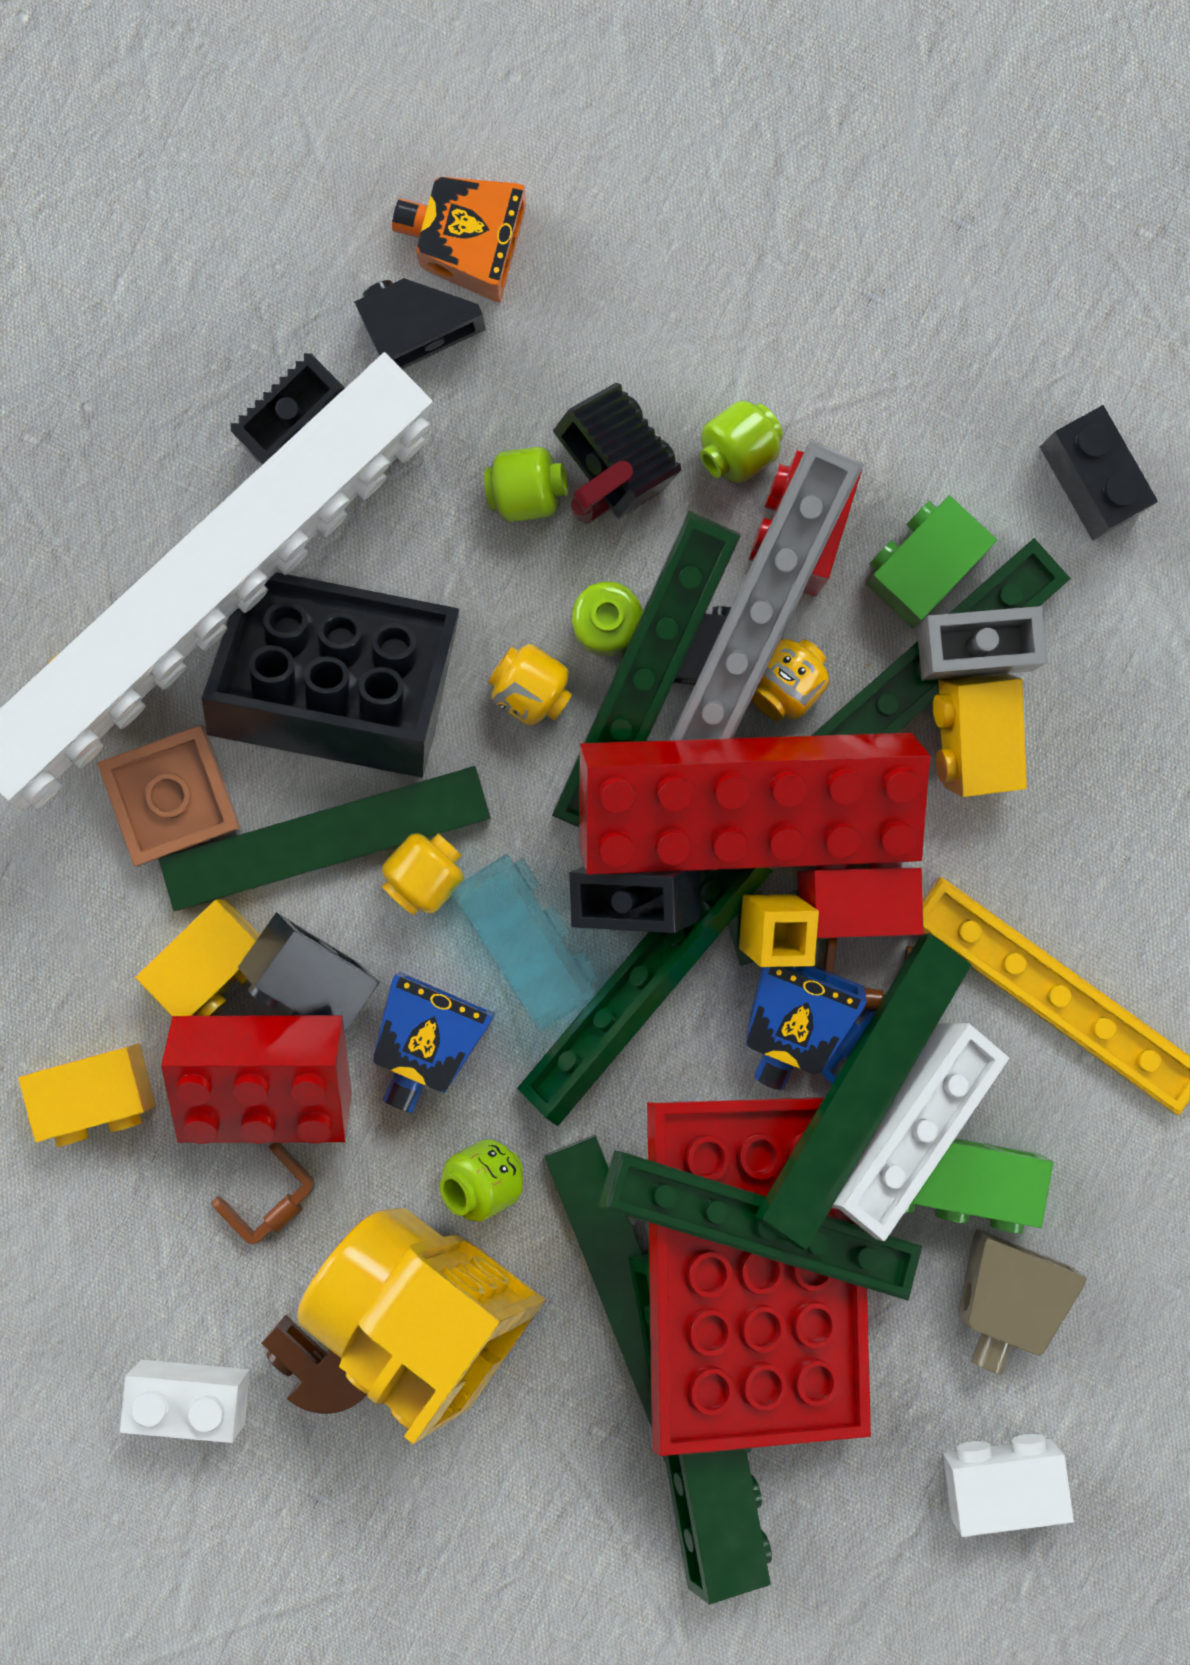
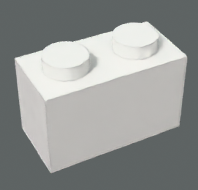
M141 1359L125 1375L120 1433L233 1443L245 1425L250 1369Z
M1024 1434L1014 1437L1012 1444L991 1447L988 1442L970 1441L959 1444L957 1451L943 1453L951 1519L961 1537L1074 1523L1065 1455L1052 1439H1046L1045 1436L1040 1434Z

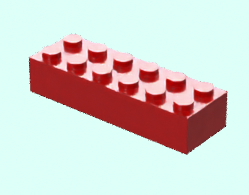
M913 733L580 743L579 849L586 874L922 861L930 754Z

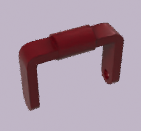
M619 461L576 490L571 501L573 517L587 525L609 511L610 508L603 498L631 479L633 475L631 464L627 461Z

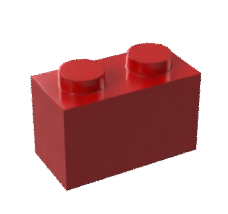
M902 862L868 863V869H849V864L816 865V870L797 871L798 897L819 911L817 938L924 935L922 868H902Z

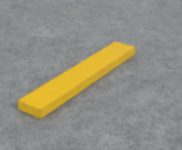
M938 877L923 898L924 934L931 933L968 961L971 964V968L1170 1112L1178 1116L1181 1114L1190 1101V1056L943 877Z

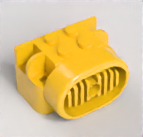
M399 1207L380 1210L370 1214L347 1234L326 1259L307 1287L298 1307L297 1320L303 1329L341 1359L339 1367L346 1372L347 1379L356 1388L368 1394L367 1398L376 1405L384 1403L392 1409L391 1413L394 1418L408 1428L403 1437L410 1443L415 1444L470 1409L546 1302V1299L469 1240L455 1234L443 1237L411 1211Z

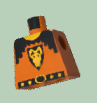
M450 177L436 178L428 205L402 198L398 199L393 214L392 231L419 238L416 253L420 267L485 298L501 303L527 205L525 185Z

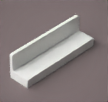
M940 1023L931 1034L831 1208L841 1210L873 1238L886 1241L1010 1058L970 1023Z

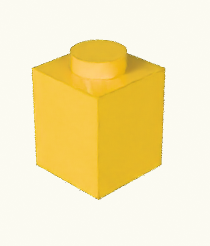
M796 894L743 895L739 949L760 967L814 966L819 911Z

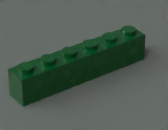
M649 1253L628 1259L651 1381ZM752 1448L664 1456L688 1589L709 1605L771 1585L767 1564L772 1561V1551L766 1534L761 1530L757 1510L762 1505V1496L759 1485L750 1472L747 1453L751 1452Z

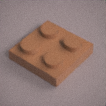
M199 725L97 762L131 860L136 867L242 829L205 726Z

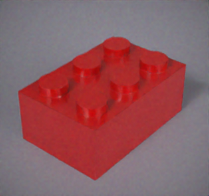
M342 1015L172 1016L161 1069L177 1143L318 1144L323 1142H346L352 1089Z

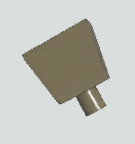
M976 1229L958 1309V1317L972 1330L981 1333L971 1362L985 1370L1002 1375L1013 1346L1034 1355H1042L1082 1291L1087 1278L1074 1267Z

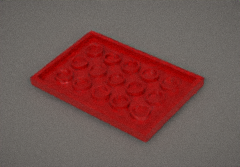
M825 1097L647 1102L648 1160L766 1197ZM831 1208L827 1214L829 1217L859 1226L839 1209ZM649 1222L652 1452L659 1456L871 1437L867 1288Z

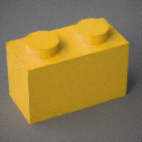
M1009 674L938 679L939 695H935L933 700V715L936 725L941 728L942 749L936 753V771L944 788L962 797L1027 789L1022 678Z
M215 899L135 978L171 1016H214L227 1002L221 994L236 980L242 986L249 981L239 970L238 966L260 934L227 899Z
M140 1043L18 1077L35 1142L54 1138L56 1147L89 1138L87 1128L107 1123L109 1132L143 1123L140 1113L156 1107Z

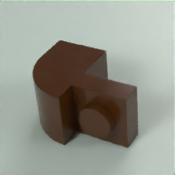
M287 1315L274 1326L261 1343L269 1350L266 1356L278 1371L286 1376L294 1374L300 1379L287 1398L299 1408L319 1414L337 1413L355 1406L368 1395L356 1388L347 1379L346 1372L339 1367L341 1359L329 1349L325 1352Z

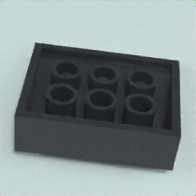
M276 572L264 584L268 591L254 607L246 613L238 608L228 618L226 624L228 629L222 636L201 698L207 735L423 778L436 730L459 618V608Z

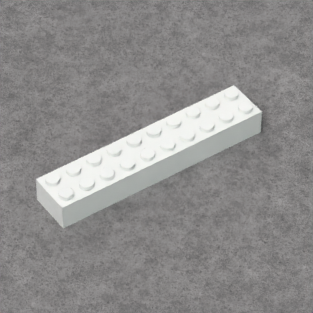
M385 352L0 708V793L8 801L22 811L30 804L36 809L44 805L61 788L62 784L57 780L59 776L72 764L80 769L90 762L104 746L99 739L112 726L116 724L120 729H123L130 724L145 708L146 705L141 700L156 685L162 690L169 687L185 671L187 666L183 663V660L197 646L206 651L215 644L228 629L223 623L236 609L240 608L246 613L254 607L267 593L268 589L264 584L278 570L284 575L292 571L307 555L308 551L304 547L318 532L323 537L331 534L345 520L348 514L344 509L357 495L363 500L369 498L384 483L387 478L384 472L396 458L405 463L423 446L426 441L423 435L431 426L427 420L433 401Z

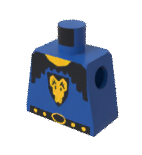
M816 966L761 967L746 1031V1046L763 1054L754 1074L755 1079L767 1087L784 1090L794 1067L812 1074L822 1072L863 1011L867 1002L865 987Z
M402 972L395 974L391 982L373 1057L375 1064L394 1072L382 1100L397 1109L413 1113L424 1086L445 1093L492 1022L495 1012Z

